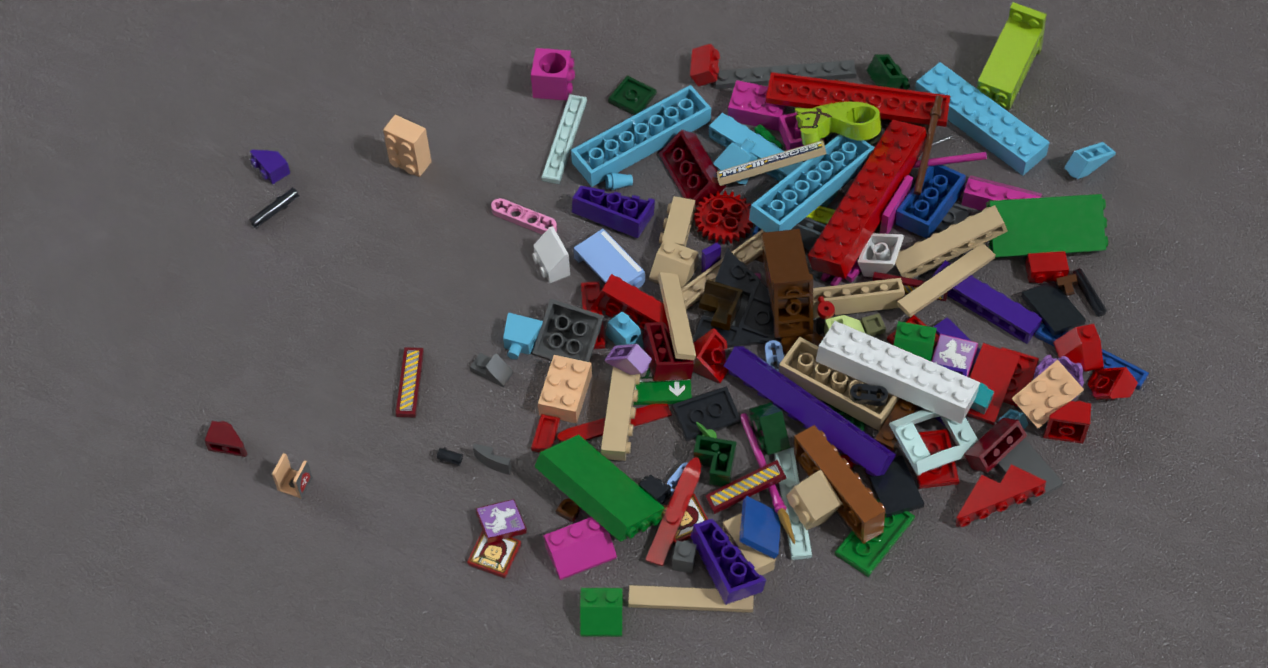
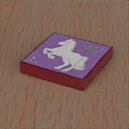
M514 499L476 508V515L487 543L527 534V528Z

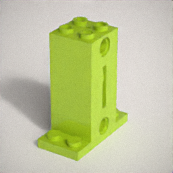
M1015 2L1010 7L1009 18L977 84V89L1002 108L1010 110L1036 54L1039 55L1042 50L1047 15Z

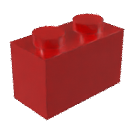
M711 43L692 49L690 77L698 87L717 81L720 54Z
M1065 251L1027 254L1025 267L1029 283L1057 282V278L1068 276L1069 266Z

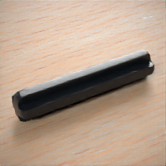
M1081 268L1074 270L1072 275L1076 274L1078 286L1098 317L1104 316L1107 310Z

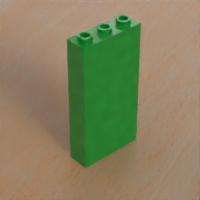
M1102 194L995 200L986 203L987 207L996 206L1008 232L989 240V249L995 254V258L1027 256L1028 253L1065 251L1066 254L1102 252L1108 247V237L1105 236L1107 219L1103 213V210L1106 208V202L1104 198L1102 199Z
M576 435L540 452L534 467L620 542L633 538L637 533L644 532L648 527L655 526L661 521V515L665 507L580 435Z

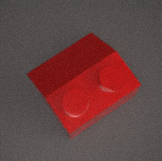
M1070 401L1050 414L1043 438L1083 444L1090 426L1091 403Z

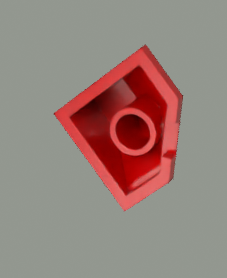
M1094 324L1075 327L1053 343L1059 358L1066 356L1073 363H1080L1084 372L1104 367L1101 340Z
M714 328L693 343L696 357L693 360L695 363L693 372L716 383H721L728 372V369L724 367L727 341Z
M1126 367L1096 369L1087 384L1092 390L1095 399L1131 397L1138 382Z

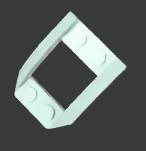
M927 409L889 423L917 476L930 469L933 470L957 460H966L964 453L978 441L966 417L962 424H959ZM940 416L957 446L930 455L914 424Z

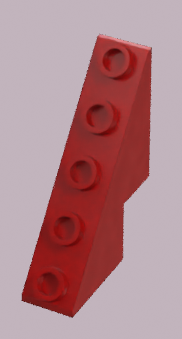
M1012 464L1001 483L981 475L956 517V526L965 527L973 520L978 518L985 519L991 513L996 511L1002 512L1010 505L1025 502L1027 498L1041 496L1046 492V481Z

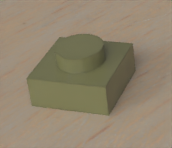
M880 313L861 318V324L867 335L875 336L886 333V327Z

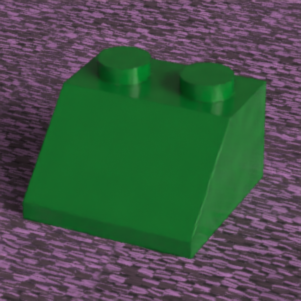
M898 321L894 346L931 361L937 328Z
M581 588L580 636L622 637L623 589Z

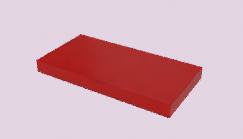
M983 343L970 378L985 384L994 391V395L985 414L970 408L967 416L992 425L995 424L1018 365L1020 355Z

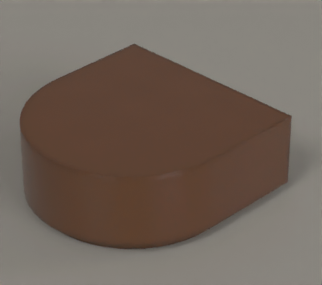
M570 498L564 499L556 509L557 515L571 522L575 521L580 512V507Z

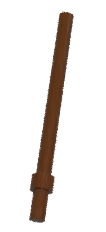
M936 96L934 106L930 111L929 116L931 119L915 184V195H921L937 122L941 117L942 96Z

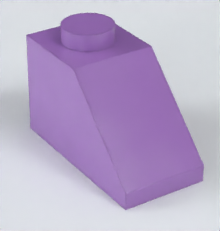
M638 344L614 346L604 361L630 375L643 374L648 369V364L652 359Z

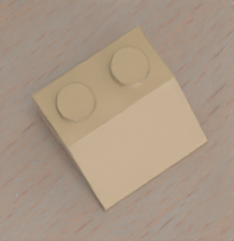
M664 239L656 254L649 280L659 284L658 275L660 272L678 274L680 287L683 288L689 283L699 265V252Z
M822 470L817 471L794 486L786 495L789 504L806 530L825 523L842 505Z

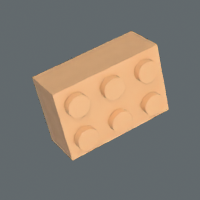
M394 115L383 129L389 162L394 167H399L411 175L414 174L420 177L431 163L426 128L398 115Z
M557 355L553 356L538 401L539 416L544 414L559 417L562 421L577 424L592 377V365L590 362Z
M1056 360L1018 392L1012 400L1033 424L1039 428L1048 421L1050 414L1072 401L1084 389L1066 368Z

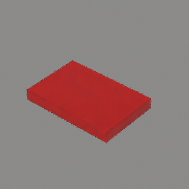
M1002 347L1001 349L1020 355L1018 365L1003 401L1004 403L1019 407L1012 398L1033 380L1039 358Z
M948 429L918 432L930 455L952 448ZM955 461L933 470L930 469L919 476L916 475L919 489L959 484Z

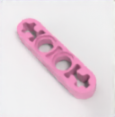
M501 198L495 199L491 204L492 213L496 217L542 235L548 230L545 227L549 225L553 226L555 231H557L556 221L551 217ZM518 211L521 214L518 217H513L511 213ZM529 218L537 219L535 223H529L527 220Z

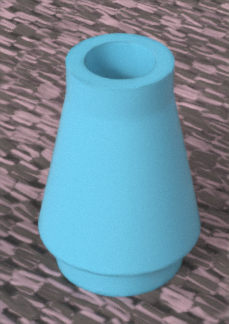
M610 172V174L605 176L606 188L615 190L632 186L633 177L632 175Z

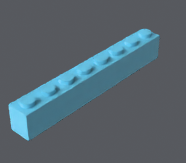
M721 113L709 125V137L725 148L732 142L742 146L746 138L755 142L756 144L751 153L757 157V160L785 152L777 147L776 144L767 141L760 134L754 133L747 126L738 123L731 116H727L724 113ZM802 161L765 173L780 182L804 162ZM838 191L820 206L827 207L835 199Z

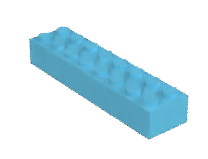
M941 62L916 81L915 91L950 95L947 120L1022 176L1047 155L1050 144L1048 140Z
M689 85L571 150L572 164L593 187L604 181L606 174H610V172L618 173L662 149L681 130L692 132L711 122V107Z
M839 134L825 145L827 154L805 161L751 205L749 220L765 232L791 230L859 174L875 147L864 140H852Z

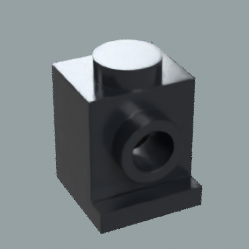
M651 474L645 476L639 483V486L661 505L671 496V486L669 484L665 486L659 478H654Z

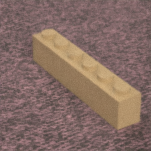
M996 206L987 207L982 212L969 216L964 221L953 224L946 230L935 233L924 241L916 242L913 246L900 250L895 264L902 277L914 278L943 264L945 260L949 261L1008 232Z
M901 278L813 288V318L819 317L817 307L820 303L817 299L820 296H823L825 301H829L834 305L835 315L899 308L897 302L905 295Z
M614 366L601 454L609 460L626 461V454H630L631 442H628L629 436H633L634 426L631 424V419H635L636 407H633V404L638 400V390L635 389L636 385H640L641 374L630 375Z

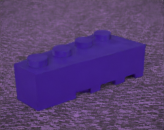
M580 186L572 197V213L635 238H639L654 215L655 199L651 198L642 200L640 196L634 195L631 198L621 196V193L618 192L610 194L605 193L602 189Z
M712 518L693 525L691 539L697 545V551L725 605L763 592L766 579L755 571L754 565L741 555L740 549L728 540L729 537Z

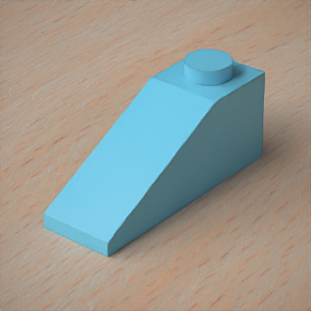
M1104 142L1074 151L1064 169L1073 178L1080 179L1088 176L1115 156L1116 152Z

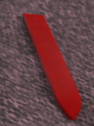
M651 404L637 408L635 419H631V424L635 427L672 416L668 404ZM606 417L568 428L560 432L557 438L563 442L576 435H580L585 440L603 436Z
M694 457L685 466L645 561L663 567L700 478L701 463L699 458Z

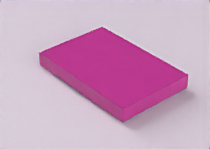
M907 175L884 210L880 234H889L896 223V210L910 193L913 177Z

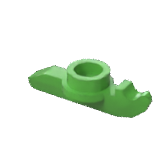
M696 422L699 430L703 433L702 436L717 438L714 430L706 429L701 423Z

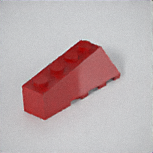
M613 274L609 276L591 307L595 311L598 308L606 311V315L610 317L624 312L634 323L639 324L640 329L643 330L645 323L664 322L669 328L663 303Z

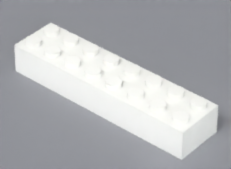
M834 321L818 347L816 362L869 385L883 386L887 389L888 393L959 424H962L973 404L980 382L837 321Z

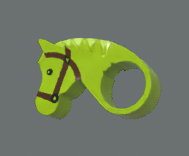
M838 102L821 105L812 109L795 108V112L798 114L796 115L798 128H801L804 146L820 141L821 138L826 137L831 132L852 140L862 141L874 138L881 131L879 110L867 103Z

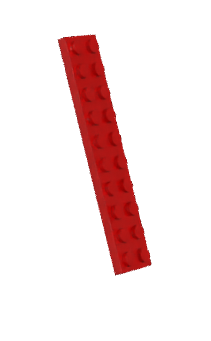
M771 72L765 103L812 109L821 105L838 102H862L878 108L880 118L929 125L931 119L929 115L931 108L934 106L936 96H942V112L937 126L946 127L950 95Z

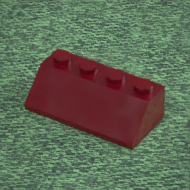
M681 130L659 153L682 196L686 199L695 200V206L699 205V201L703 202V197L709 199L710 193L716 196L717 191L721 193L727 187L726 185H719L718 171L696 134Z

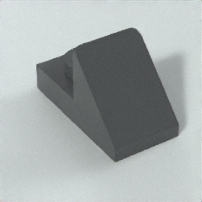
M480 353L470 366L471 372L504 387L513 374V370L497 354L490 358Z

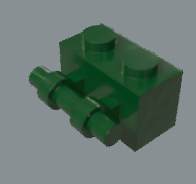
M889 54L874 55L866 71L876 86L897 89L903 86L905 90L910 88L909 79L906 75L902 74L900 66L893 61Z

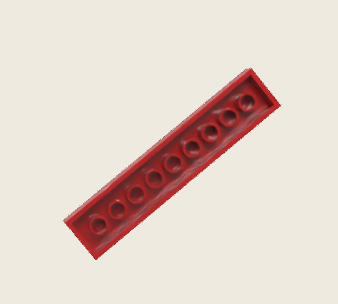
M896 120L891 121L809 252L808 258L812 270L844 279L847 277L880 223L884 210L904 178L910 174L921 156L927 137L925 127Z

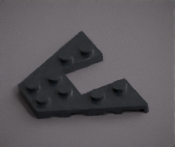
M727 248L715 282L742 289L743 294L750 296L739 327L732 325L729 331L711 326L712 318L702 315L693 338V343L714 328L727 341V348L765 344L775 340L774 318L768 288Z

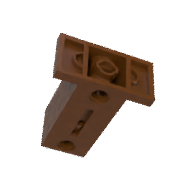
M800 229L762 233V259L774 318L775 338L813 334V276L809 274Z

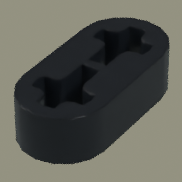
M855 384L851 387L850 399L857 404L882 406L888 400V391L883 386ZM857 391H861V396H857ZM877 393L881 394V398H877Z

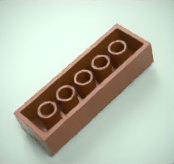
M813 425L795 435L794 454L796 461L809 477L822 470L842 502V505L836 511L860 541L864 544L883 533L886 512L883 504L877 502L870 488L862 484L860 476L857 473H853L847 460L842 459L836 447L827 441L822 430L819 431Z

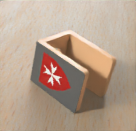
M285 453L282 454L272 473L278 491L301 499L313 478L308 461H303L299 471L291 469L287 454ZM291 480H293L295 488L290 487L289 483Z

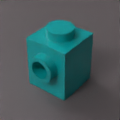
M980 383L976 398L970 408L985 414L993 399L994 391L985 384Z

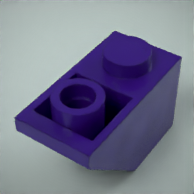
M254 149L250 151L251 164L255 169L258 168L265 180L268 179L274 184L290 174L288 162L278 151Z

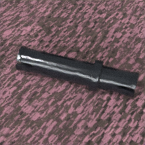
M292 187L284 195L276 197L273 203L250 218L249 221L257 229L282 209L285 210L300 195Z

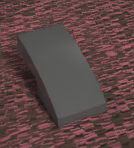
M473 445L474 456L481 463L495 471L510 475L512 468L510 458L494 455L493 447Z

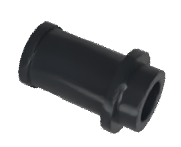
M447 447L439 449L437 459L440 462L445 461L460 466L463 454L447 450Z

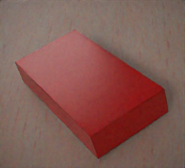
M541 414L531 451L542 452L554 445L560 425L559 417Z

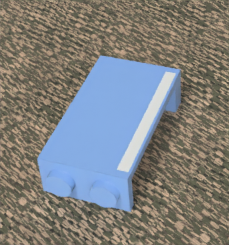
M601 229L573 248L574 259L578 263L584 260L605 283L611 274L620 277L623 281L637 288H640L645 282V271L604 229Z

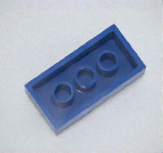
M944 165L929 166L926 170L921 195L914 194V186L896 210V225L926 239L930 238L965 190L966 175Z

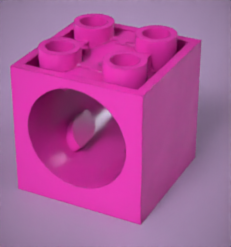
M535 49L531 71L533 98L568 100L569 94H572L573 83L571 81L575 79V70L573 69L574 58H571L570 50Z

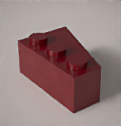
M664 322L645 323L642 340L645 352L652 359L649 367L653 381L690 380L695 363L693 360L675 358L670 330Z

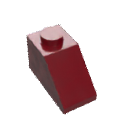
M225 421L211 422L205 438L208 451L241 457L247 456L244 444L231 424Z

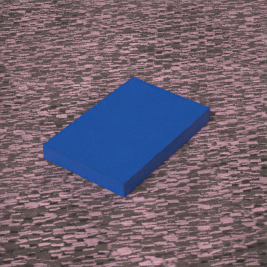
M746 496L742 505L739 542L775 559L779 554L781 525L779 516L774 509Z

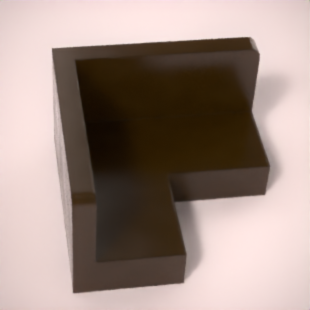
M710 280L706 281L704 294L699 302V308L715 313L711 326L730 330L741 306L743 290Z

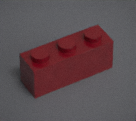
M1002 418L964 455L972 470L988 473L1027 435L1019 420Z

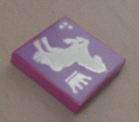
M940 334L932 362L967 369L966 377H969L978 343Z

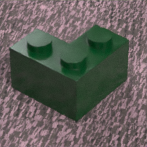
M767 403L749 409L748 421L750 426L756 432H759L758 445L761 450L770 455L791 448L783 413L778 407L772 403Z
M697 435L694 457L699 458L701 465L711 467L709 484L722 487L729 484L736 456L737 442Z

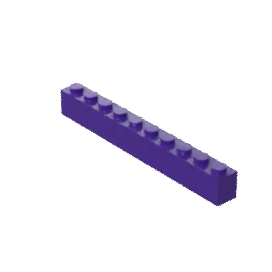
M735 346L724 364V367L729 370V374L741 378L746 386L759 391L758 394L761 397L770 399L776 407L787 411L788 416L802 422L804 428L808 429L815 425L819 431L822 430L826 435L827 441L833 444L839 453H845L850 457V461L857 465H862L866 468L865 471L872 476L885 474L896 454L744 346Z

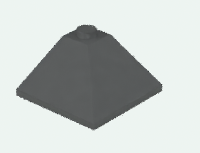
M550 299L532 353L548 359H553V356L557 355L589 362L604 316Z

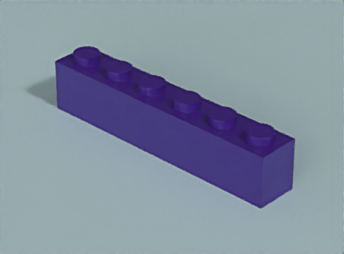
M945 260L932 277L950 266L951 263ZM972 275L948 291V297L1026 344L1032 339L1041 325L1042 318L1035 312L1027 310L1020 303L1012 301L1003 293L997 292L988 284L982 283Z

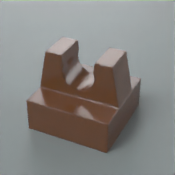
M1076 274L1057 278L1059 288L1065 287L1066 294L1069 296L1075 294L1073 285L1078 284Z

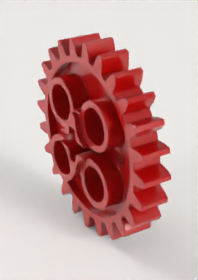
M717 191L716 196L710 193V198L703 197V202L699 201V207H696V213L694 214L695 226H698V232H702V237L708 235V241L714 238L715 243L722 240V244H725L726 240H728L732 244L733 239L739 242L740 236L746 238V233H750L751 228H753V223L749 220L751 203L746 204V198L741 200L740 194L735 197L734 192L727 195V192L724 191L723 195H721Z

